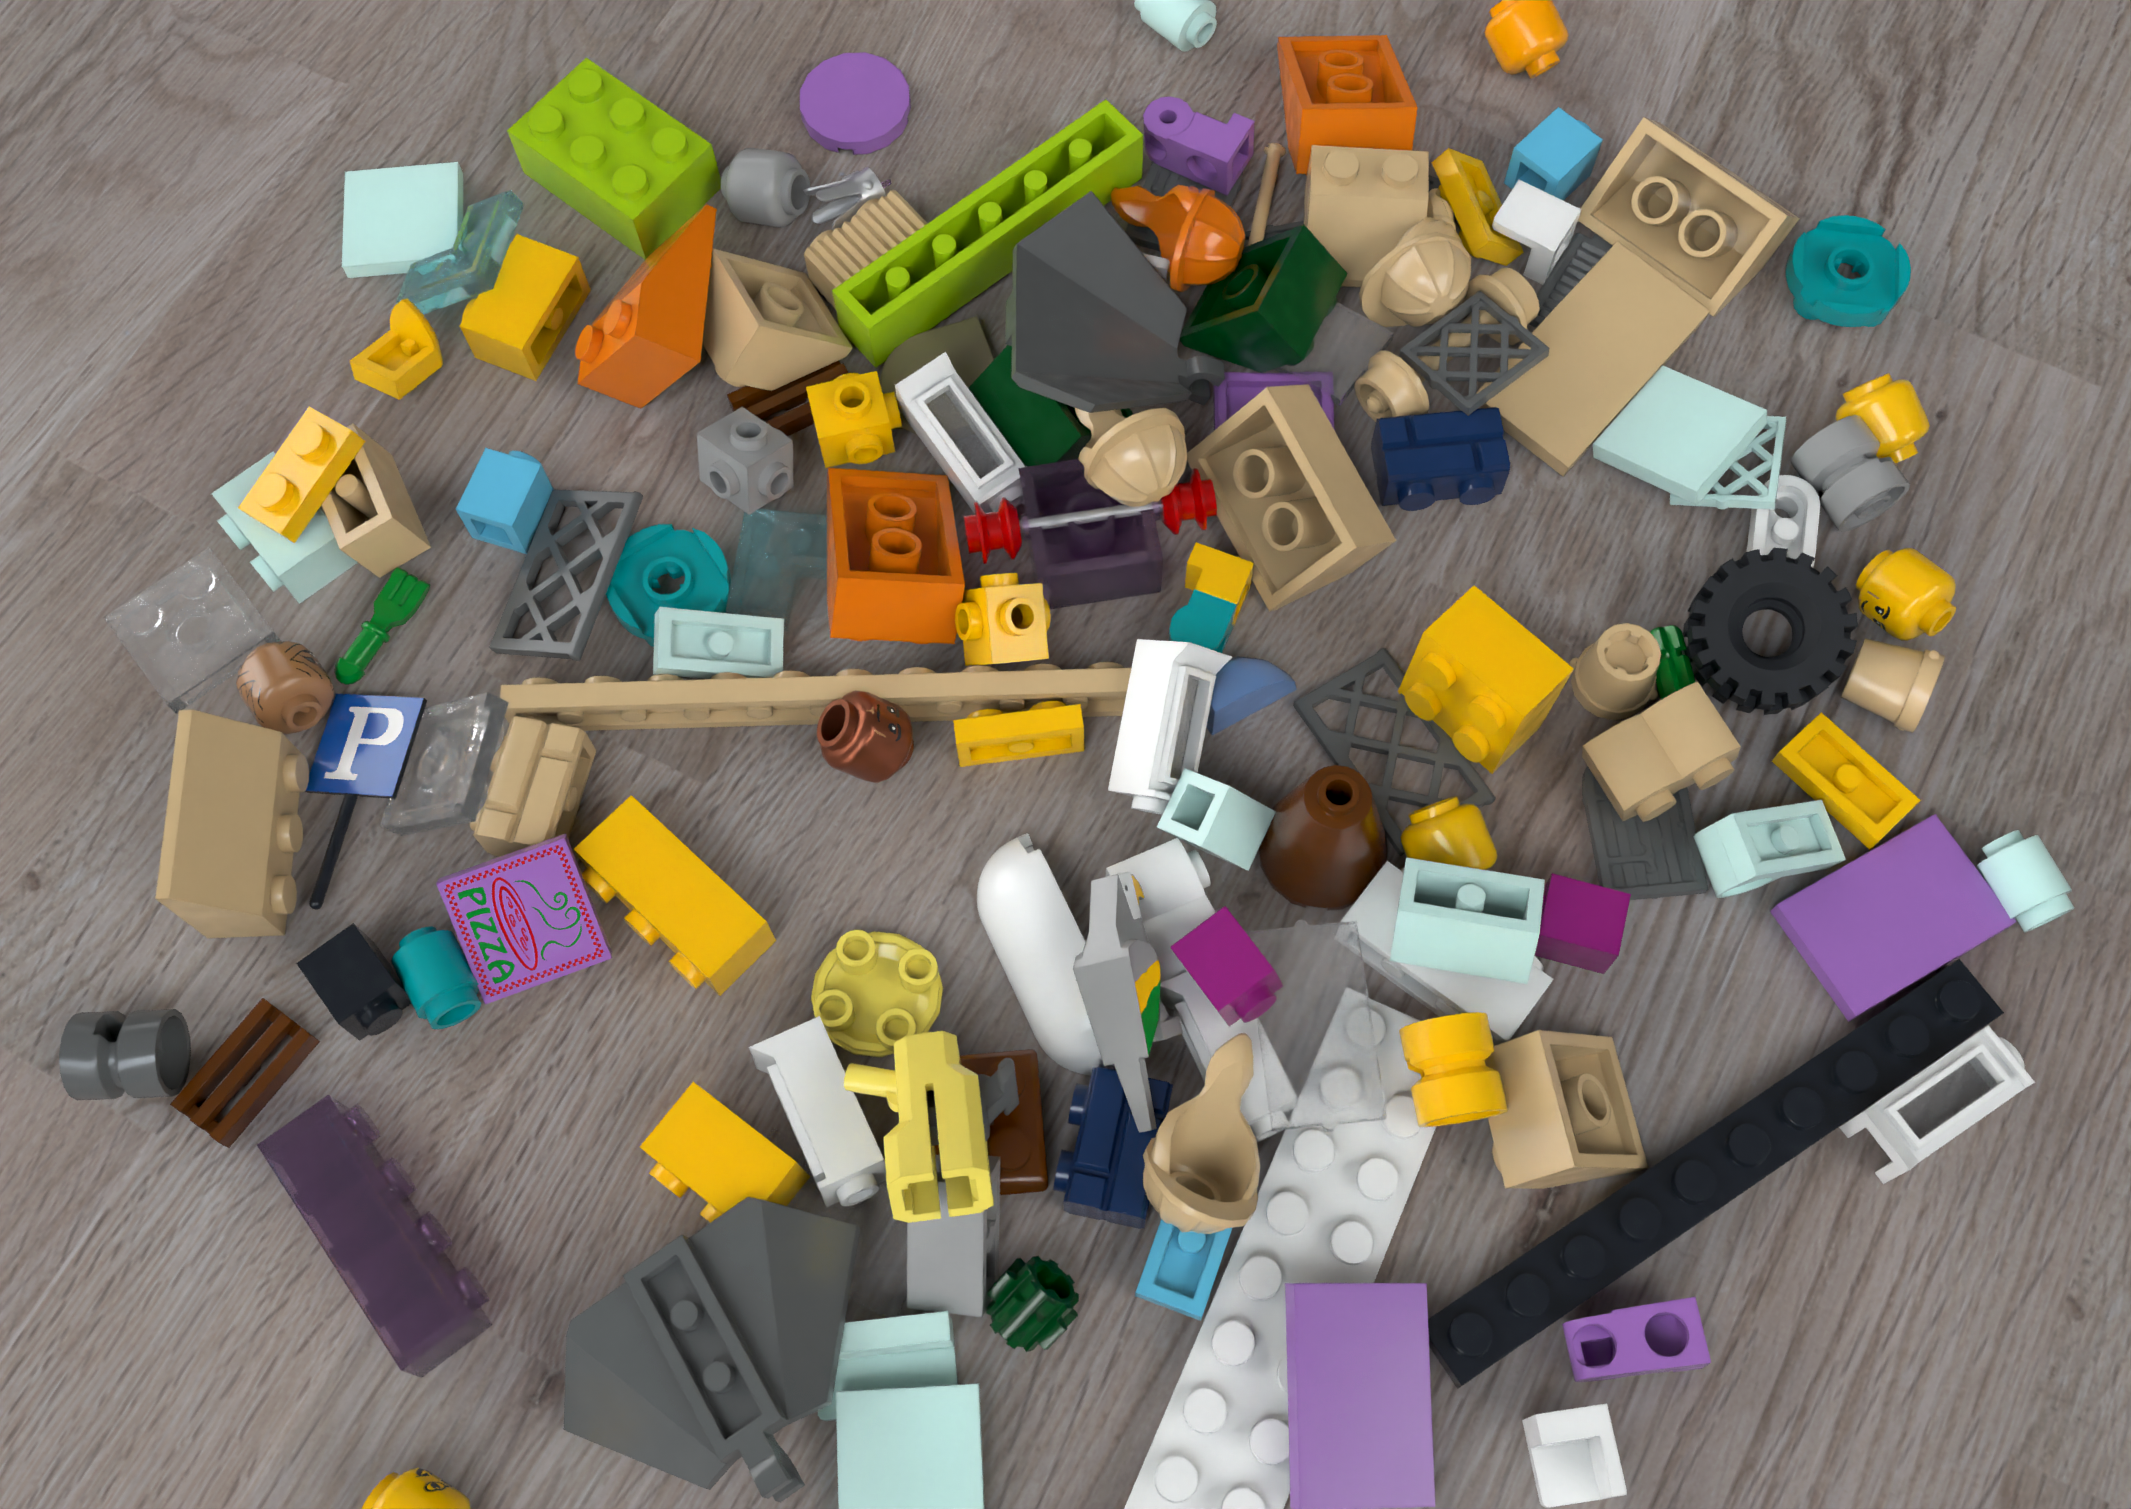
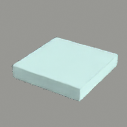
M458 162L345 172L342 268L348 278L463 268V172Z
M1662 365L1593 443V457L1698 505L1766 426L1767 410Z
M979 1383L836 1392L839 1509H985Z

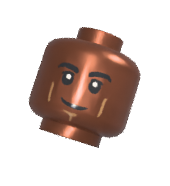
M855 690L844 695L841 699L838 698L832 701L824 709L817 725V739L825 761L832 768L864 781L879 783L891 778L908 763L913 753V728L910 716L900 706L869 692Z

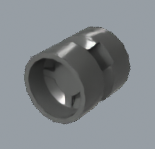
M176 1009L137 1010L131 1012L127 1018L119 1011L81 1012L74 1014L67 1022L61 1037L59 1064L63 1086L68 1095L77 1101L116 1099L121 1097L125 1091L133 1098L173 1097L180 1093L187 1080L191 1060V1041L187 1022L182 1013Z

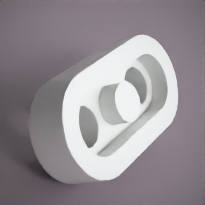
M1780 475L1775 509L1778 508L1786 511L1790 518L1778 516L1774 509H1751L1747 552L1759 549L1760 555H1768L1773 548L1788 549L1787 557L1797 559L1802 552L1815 558L1820 515L1818 493L1811 484L1802 478L1792 475ZM1770 479L1764 484L1768 489ZM1815 559L1811 564V567H1814Z

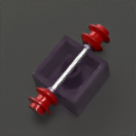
M1078 459L1018 468L1023 513L1020 514V521L1017 509L1005 497L1001 499L998 511L985 513L979 503L974 502L975 515L963 517L969 554L981 552L983 564H987L991 550L1004 549L1010 559L1014 560L1022 547L1021 533H1023L1024 541H1028L1035 583H1042L1043 596L1049 608L1057 609L1160 593L1163 556L1155 521L1160 520L1161 515L1163 524L1174 535H1177L1182 521L1194 519L1203 531L1207 528V517L1217 515V504L1212 480H1201L1198 469L1194 468L1189 482L1176 484L1173 491L1169 495L1162 497L1158 502H1151L1145 506L1131 507L1111 498L1101 489L1092 487L1084 477L1085 467Z

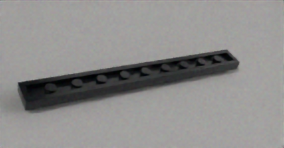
M1958 959L1428 1319L1430 1349L1457 1389L2004 1014V1012L1963 962Z

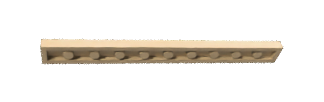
M1100 662L1090 665L1087 669L1061 670L1060 667L1052 664H1035L1027 667L1024 671H998L990 666L977 665L967 667L962 672L935 673L928 668L911 667L900 671L899 674L873 675L869 671L862 669H847L838 672L836 676L811 677L800 671H782L776 673L773 678H747L738 673L724 672L715 674L710 679L684 680L679 676L671 674H658L649 677L647 681L622 682L617 678L609 676L590 677L585 680V683H558L547 678H529L524 680L521 685H501L499 709L509 724L512 717L519 716L540 720L549 725L555 723L576 727L583 731L818 724L824 709L832 701L838 698L841 699L844 695L856 690L869 692L900 706L910 716L911 722L965 719L970 713L983 709H997L1004 714L1029 711L1033 705L1046 701H1060L1065 703L1066 706L1081 704L1082 717L1122 716L1131 668H1124L1121 664L1114 662Z

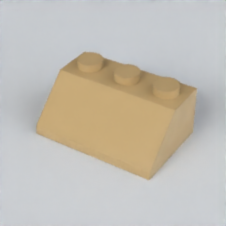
M1643 117L1580 208L1582 210L1578 221L1611 245H1614L1617 241L1709 309L1710 315L1716 316L1763 269L1800 218L1660 122Z
M1309 384L1266 387L1187 453V461L1191 469H1198L1201 480H1212L1216 496L1217 517L1239 557L1254 563L1252 581L1269 611L1277 610L1354 572L1396 541Z
M179 710L155 899L206 938L284 936L287 914L293 913L295 909L297 889L291 872L293 853L301 849L303 841V827L298 815L300 792H304L308 786L309 768L306 757L282 732L196 710Z

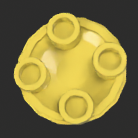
M853 930L840 937L836 948L828 953L815 973L811 1001L815 1018L820 1016L832 1043L854 1055L884 1057L894 1054L893 1044L904 1036L929 1032L940 1014L943 986L936 958L921 945L900 934L875 931L867 933L863 930Z

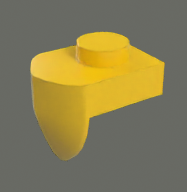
M407 298L398 302L392 309L390 330L352 358L350 365L355 380L400 400L441 368L443 358L434 329L417 306Z

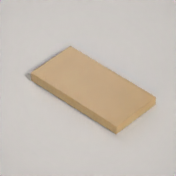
M1617 241L1532 332L1534 336L1550 348L1549 356L1478 409L1499 408L1503 430L1564 477L1661 366H1664L1705 321L1710 310ZM1523 342L1517 349L1531 348ZM1508 358V370L1523 359ZM1485 382L1477 391V394L1492 382Z

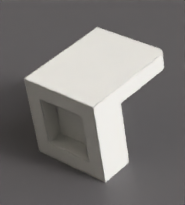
M1518 180L1495 215L1492 228L1532 248L1523 276L1543 285L1571 242L1582 209Z
M1607 1403L1535 1414L1522 1420L1538 1497L1543 1507L1551 1508L1627 1495Z

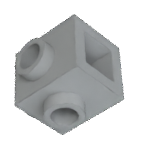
M745 408L737 409L697 433L700 481L709 486L720 498L729 500L750 515L772 500L780 498L794 487L793 440Z

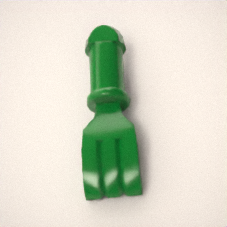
M400 567L393 571L374 601V615L370 622L364 621L362 623V630L342 658L339 657L335 664L334 673L336 679L341 684H354L365 675L364 670L383 643L389 642L390 636L388 632L393 627L406 624L416 613L429 592V583L423 580L419 581L412 574L408 575V572Z

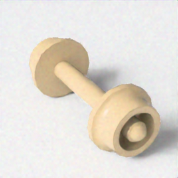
M1501 268L1491 276L1478 275L1469 281L1466 300L1478 291H1481L1510 316H1515L1526 329L1527 325L1538 316L1540 307L1537 295L1530 283L1519 272L1511 268ZM1479 310V324H1501L1487 311ZM1471 315L1461 323L1471 324ZM1448 333V347L1470 346L1471 333ZM1488 334L1492 339L1501 343V334ZM1509 334V345L1513 346L1521 341L1516 335ZM1440 339L1432 346L1440 347ZM1382 350L1369 358L1368 370L1355 382L1356 396L1369 417L1376 422L1378 418L1427 414L1429 410L1428 395L1422 384L1426 379L1402 358L1392 352ZM1417 356L1432 370H1439L1440 356ZM1447 357V363L1454 357Z

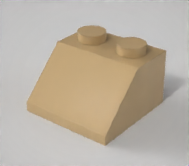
M1312 145L1305 183L1304 224L1348 273L1341 286L1361 287L1369 271L1383 257L1395 249L1403 235L1418 222L1427 218L1429 152Z
M712 249L702 344L712 359L717 374L724 381L736 387L750 386L772 391L848 356L852 350L851 344L806 273Z
M1537 1030L1493 1046L1494 1052L1485 1060V1065L1499 1071L1508 1111L1489 1117L1488 1121L1494 1141L1492 1148L1494 1162L1502 1174L1505 1188L1544 1189L1648 1169L1612 1037Z

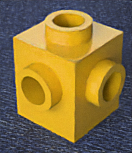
M877 371L865 374L847 373L838 376L833 381L806 387L825 468L850 462L866 464L879 459L882 455L895 452L891 429L902 427L900 413L894 391L882 393Z
M1003 573L980 576L981 588L964 590L962 603L958 604L956 608L955 626L959 637L963 640L965 666L1049 659L1047 631L1050 627L1051 614L1049 605L1043 596L1042 583L1019 585L1018 573Z

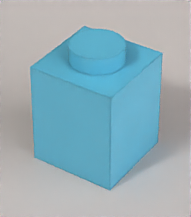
M1558 107L1514 147L1504 184L1513 189L1517 181L1521 180L1564 201L1591 175L1603 139L1593 133L1587 124L1574 119Z
M485 448L456 507V511L472 538L527 554L554 489L542 464L534 457L520 451H510L509 454Z

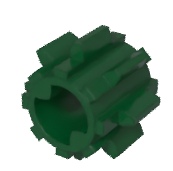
M1033 1256L1025 1263L1021 1258H1017L987 1291V1295L992 1299L986 1309V1313L991 1315V1328L995 1334L999 1333L1007 1341L1006 1344L1013 1349H1016L1017 1346L1024 1347L1025 1351L1029 1352L1033 1351L1039 1344L1044 1350H1048L1078 1316V1313L1073 1309L1079 1301V1294L1074 1292L1073 1284L1075 1282L1069 1274L1066 1275L1058 1267V1263L1051 1259L1045 1261L1041 1260L1039 1256Z

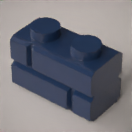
M1499 408L1477 409L1469 416L1461 410L1378 418L1371 441V452L1375 473H1377V486L1381 505L1399 504V507L1403 510L1417 511L1431 506L1438 500L1459 498L1460 502L1465 505H1478L1490 501L1495 495L1502 494L1510 472V460L1506 440L1503 439L1504 430Z
M1093 1067L1089 1086L1076 1083L1068 1118V1124L1080 1126L1074 1152L1061 1150L1053 1186L1054 1191L1065 1193L1063 1201L1064 1211L1069 1214L1106 1220L1110 1223L1128 1227L1145 1228L1150 1201L1147 1199L1143 1186V1172L1145 1168L1143 1154L1151 1138L1156 1137L1160 1124L1168 1113L1173 1084L1167 1081L1148 1078L1157 1128L1139 1133L1117 1071Z

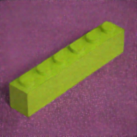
M1105 99L834 288L832 293L839 327L869 362L877 368L887 360L896 347L910 337L929 331L1013 271V249L1022 239L1090 191L1094 193L1104 206L1111 201V192L1114 188H1128L1142 179L1144 135Z

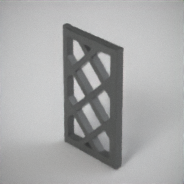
M552 490L489 646L492 651L497 654L581 660L641 505L643 495L640 492ZM565 506L578 507L581 515L555 533ZM615 508L622 509L615 529L605 536L598 520ZM589 528L596 543L569 562L562 547ZM550 555H553L559 570L533 588L542 562ZM603 557L594 584L583 592L576 576ZM567 584L573 600L547 618L540 602ZM530 610L537 626L520 639L512 638L520 617ZM581 614L571 643L558 642L554 632Z
M1382 648L1375 655L1294 701L1293 706L1335 765L1346 766L1359 772L1349 758L1350 748L1388 755L1382 786L1372 783L1368 784L1371 788L1385 835L1399 856L1405 854L1401 843L1402 831L1387 812L1388 800L1419 807H1425L1444 800L1438 798L1443 767L1458 770L1475 793L1460 802V805L1473 804L1481 808L1484 805L1492 804L1496 797L1468 759L1456 749L1452 738L1433 720L1426 721L1421 719L1438 742L1436 753L1400 745L1405 715L1419 718L1408 707L1404 695L1400 693L1399 700L1396 701L1362 693L1365 677L1381 668L1385 670L1398 689L1402 683L1405 674L1389 652ZM1354 684L1353 691L1345 690ZM1328 699L1350 703L1344 733L1329 730L1314 710V707ZM1359 706L1396 713L1390 743L1353 735ZM1397 757L1434 765L1428 795L1391 788Z

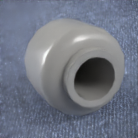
M751 147L745 148L736 154L722 174V194L728 203L731 213L741 222L780 228L786 227L805 211L810 199V195H806L803 191L810 188L808 174L802 169L801 164L794 155L790 153Z

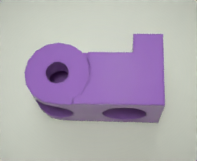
M1161 97L1152 101L1146 107L1143 114L1145 153L1148 158L1161 167L1222 194H1229L1254 154V121L1234 113L1228 123L1225 124L1201 113L1192 112L1188 103L1175 97Z
M1695 1297L1611 1310L1609 1314L1575 1319L1562 1324L1575 1382L1600 1381L1668 1371L1702 1369L1711 1363Z

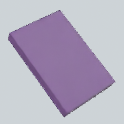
M1936 814L1778 903L1770 911L1848 1022L2016 923L2014 918L2010 919L1992 888Z
M1285 1283L1290 1508L1381 1509L1435 1507L1427 1283Z

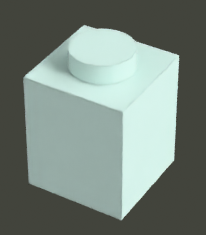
M1184 768L1157 828L1206 853L1249 871L1276 811L1226 784Z

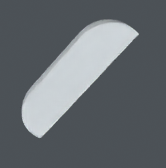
M1026 833L1001 846L983 868L977 888V908L980 919L1035 1038L1044 1052L1060 1066L1079 1074L1091 1075L1093 1067L1116 1071L1114 1064L1108 1066L1103 1064L1073 971L1075 957L1083 952L1086 942L1040 849L1034 851L1030 836Z

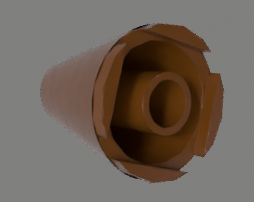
M1341 765L1327 766L1316 771L1275 804L1272 810L1276 811L1259 847L1260 866L1275 891L1294 905L1304 908L1307 905L1328 908L1327 911L1342 910L1354 904L1387 860V838L1371 788L1359 772Z

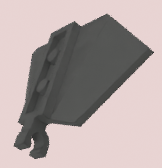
M1092 191L1022 239L1014 247L1012 293L1006 300L1005 344L1012 346L1011 378L1020 388L1077 409L1094 413L1181 402L1187 399L1205 405L1210 399L1209 381L1219 387L1225 379L1224 362L1212 357L1194 356L1187 360L1177 357V347L1187 307Z
M747 1197L688 1238L682 1234L624 1274L625 1283L570 1320L566 1334L564 1430L709 1490L739 1458L743 1457L761 1496L767 1499L773 1496L775 1501L781 1503L805 1486L791 1459L778 1445L773 1434L783 1427L832 1404L861 1228L851 1223L762 1199Z

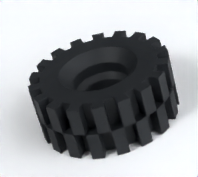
M1773 548L1768 555H1760L1759 549L1745 552L1741 559L1734 561L1732 558L1721 565L1717 572L1708 578L1694 597L1688 609V612H1690L1689 617L1684 623L1683 637H1688V646L1684 652L1689 657L1690 662L1694 661L1698 669L1694 675L1701 686L1708 683L1716 690L1712 697L1722 704L1729 699L1738 704L1736 708L1738 711L1751 713L1754 709L1764 710V715L1778 714L1786 708L1794 710L1805 705L1829 688L1828 686L1837 680L1847 666L1844 663L1854 653L1857 640L1851 639V632L1858 627L1857 613L1848 614L1846 605L1852 600V597L1846 587L1837 591L1831 583L1838 575L1828 566L1820 573L1811 567L1815 558L1803 552L1797 559L1787 557L1788 549ZM1759 610H1773L1782 614L1788 620L1792 628V641L1784 653L1774 657H1764L1748 648L1743 639L1742 630L1746 618L1752 613Z

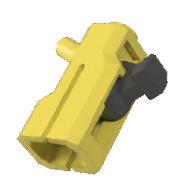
M945 1031L907 1035L893 1044L895 1070L850 1063L844 1077L845 1090L885 1097L890 1109L899 1113V1123L883 1137L886 1183L893 1219L907 1223L941 1219L935 1145H939L942 1178L946 1182L949 1217L981 1213L994 1205L987 1139L990 1136V1123L1002 1111H1004L1005 1115H1009L1019 1105L1015 1066L1011 1058L1003 1059L998 1064V1070L991 1077L984 1074H976L961 1065L957 1035Z

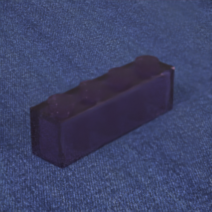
M327 1095L257 1144V1146L400 1370L422 1378L492 1326V1323L481 1308V1306L489 1301V1297L480 1282L467 1267H463L458 1272L444 1252L452 1245L450 1237L433 1214L428 1211L421 1216L408 1196L416 1191V1187L400 1163L393 1157L385 1162L372 1143L381 1137V1134L369 1115L358 1104L349 1109L330 1095Z

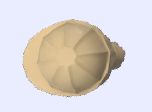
M1438 188L1429 191L1427 218H1424L1410 228L1400 239L1395 249L1383 257L1364 278L1359 292L1360 307L1368 319L1383 327L1405 325L1417 327L1434 324L1466 301L1471 276V256L1464 248L1461 238L1455 231L1456 224L1454 223L1453 210L1446 200L1440 198V190Z
M1075 408L1080 422L1090 429L1092 434L1090 441L1081 450L1078 459L1085 467L1084 477L1092 487L1101 489L1111 498L1131 507L1145 506L1151 502H1158L1162 497L1169 495L1173 491L1185 470L1187 461V448L1184 440L1185 430L1176 413L1167 408L1148 409L1126 418L1122 415L1120 409L1089 413Z
M1240 1033L1232 1037L1215 1051L1209 1061L1206 1070L1205 1086L1200 1094L1167 1113L1164 1121L1160 1124L1156 1137L1151 1138L1143 1154L1145 1162L1143 1186L1147 1199L1165 1223L1174 1225L1181 1232L1192 1231L1195 1233L1213 1234L1226 1228L1241 1227L1251 1219L1256 1210L1258 1202L1257 1187L1260 1174L1257 1140L1240 1110L1241 1098L1254 1075L1252 1040L1246 1033Z

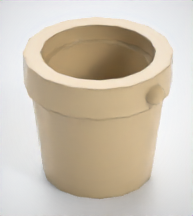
M1629 623L1617 624L1605 630L1595 643L1585 648L1579 658L1571 659L1570 666L1574 668L1571 684L1574 695L1583 708L1597 717L1618 720L1630 718L1640 712L1649 699H1656L1658 697V692L1655 690L1656 673L1661 657L1657 640L1649 631L1641 626Z
M1865 638L1841 698L1893 722L1894 727H1897L1899 730L1913 733L1931 697L1945 656L1939 654L1936 650L1930 651L1925 649L1922 652Z

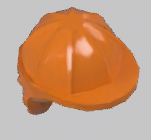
M1140 185L1128 188L1116 187L1112 190V205L1119 216L1129 224L1150 228L1157 236L1161 257L1170 261V285L1174 291L1184 292L1190 286L1214 284L1225 279L1238 266L1245 242V231L1242 221L1234 209L1221 199L1215 197L1214 190L1203 188L1200 191L1194 186L1177 185L1164 196H1155L1148 189Z

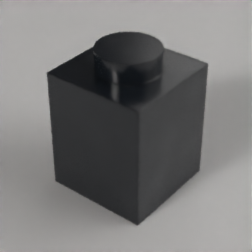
M354 923L296 963L336 1022L359 1041L367 1035H377L391 1028L401 1018L402 1010L412 1004L398 975L379 948Z

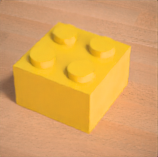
M1474 585L1423 632L1398 693L1404 695L1408 707L1415 715L1426 721L1433 720L1452 738L1454 746L1461 755L1472 762H1479L1493 774L1541 727L1574 668Z

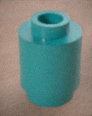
M433 926L423 927L409 933L399 942L400 949L393 955L391 962L419 1018L427 1019L432 1029H445L461 1023L479 1010L481 1007V1002L477 996L479 993L477 985L479 983L473 976L468 961L452 931H437Z

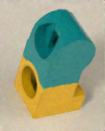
M1196 542L1187 561L1185 588L1193 590L1188 605L1177 610L1172 617L1168 641L1190 642L1223 653L1249 592L1254 563Z

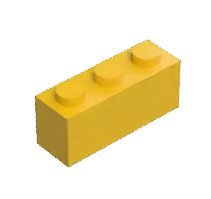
M632 795L574 848V851L587 868L581 873L585 884L606 904L616 896L630 910L623 918L626 923L650 946L660 938L675 953L668 961L670 965L695 989L705 981L721 996L776 942L768 922Z

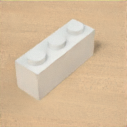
M1387 861L1343 917L1334 940L1439 1017L1461 1013H1486L1494 1046L1509 1041L1554 979L1543 972L1544 967L1535 956L1527 984L1390 961L1404 868L1400 870Z

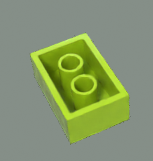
M587 57L507 130L524 174L644 260L721 189V177L711 143Z

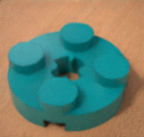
M1839 215L1819 221L1815 229L1808 231L1806 234L1804 232L1797 239L1786 263V281L1790 292L1794 296V309L1803 318L1809 320L1819 319L1828 324L1841 327H1875L1881 324L1889 312L1898 304L1909 285L1911 265L1906 250L1900 242L1895 249L1890 241L1882 237L1886 229L1869 219ZM1841 263H1846L1853 266L1852 273L1858 272L1861 277L1849 279L1840 275L1837 270Z
M658 524L644 528L627 538L606 595L621 625L634 636L645 639L652 647H654L655 613L659 607L727 613L732 606L731 573L719 545L705 532L692 528L693 533L687 530H674L672 524ZM668 573L673 579L680 578L681 576L685 577L684 584H680V589L672 594H658L653 591V588L661 587L657 579Z

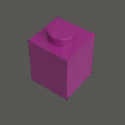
M1552 873L1544 886L1540 934L1534 956L1605 974L1619 956L1631 894Z
M1226 906L1170 947L1229 1027L1239 1019L1247 1023L1264 1014L1277 999L1274 993L1284 986L1274 968Z

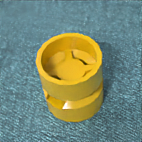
M1474 1012L1447 1015L1416 1022L1399 1030L1408 1069L1421 1074V1079L1411 1087L1419 1127H1437L1493 1117L1508 1111L1500 1073L1485 1065V1060L1494 1052L1492 1034L1486 1013Z

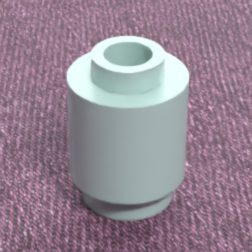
M1135 0L1134 2L1135 8L1140 11L1142 21L1184 52L1194 47L1199 48L1205 45L1216 29V5L1210 0Z
M2016 830L1990 842L1982 848L1987 859L1980 862L1976 867L1996 894L2010 919H2016L2024 933L2038 928L2075 908L2067 896L2072 889L2038 835L2024 839L2020 831Z

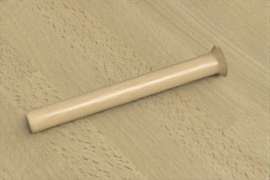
M1269 143L1268 147H1264L1267 157L1248 246L1264 239L1280 158L1286 154L1285 148L1277 143Z

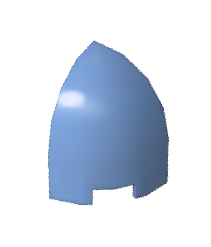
M1239 656L1231 658L1216 674L1206 726L1210 734L1213 736L1297 690L1294 680L1289 674L1269 661Z

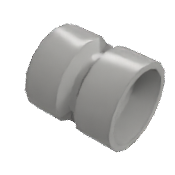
M1858 415L1845 417L1820 430L1808 439L1791 458V464L1799 476L1811 484L1816 491L1824 492L1820 499V505L1841 532L1856 529L1880 516L1895 505L1910 488V483L1891 457L1879 459L1876 456L1880 442L1861 416Z

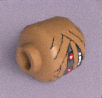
M290 641L266 643L253 650L238 671L236 682L242 700L258 724L264 728L280 731L283 734L301 732L316 725L331 707L335 692L330 677L314 654L302 644Z

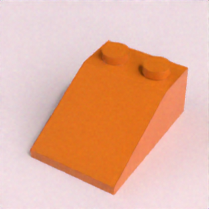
M1387 35L1278 37L1277 51L1288 149L1296 174H1305L1307 176L1312 145L1412 151L1418 107Z
M706 204L653 251L594 322L582 330L575 349V356L580 360L578 385L642 409L700 363L716 208Z
M828 468L827 605L830 638H843L854 641H903L915 644H955L957 634L955 612L958 604L962 603L965 581L948 476Z

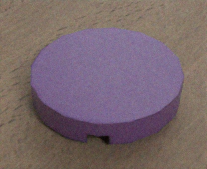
M861 52L843 53L829 58L808 73L800 89L801 118L810 137L825 149L839 153L838 148L844 150L852 149L853 155L869 154L885 148L903 133L908 123L907 116L911 110L909 85L901 70L883 57Z

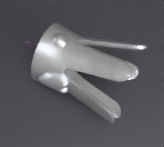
M866 167L860 172L855 171L843 177L842 181L807 188L803 191L806 195H816L820 201H831L813 212L812 221L821 224L836 218L832 224V230L834 231L835 228H841L845 221L850 222L864 203L871 199H880L881 196H886L883 188L891 185L892 181L888 179L880 183L875 173Z

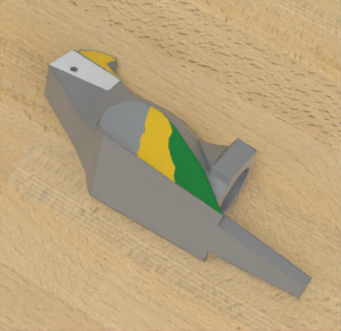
M1124 872L1091 881L1089 933L1083 952L1075 957L1073 971L1104 1066L1114 1064L1140 1133L1157 1128L1145 1058L1149 1057L1153 1042L1182 1034L1183 1031L1179 1017L1169 1016L1160 1000V964L1156 951L1148 942L1140 913L1139 900L1145 898L1144 893L1135 876L1131 872Z

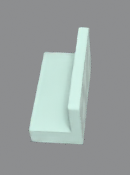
M942 1311L845 1323L832 1404L818 1411L819 1418L823 1421L836 1420L837 1391L958 1384L953 1322L949 1312Z

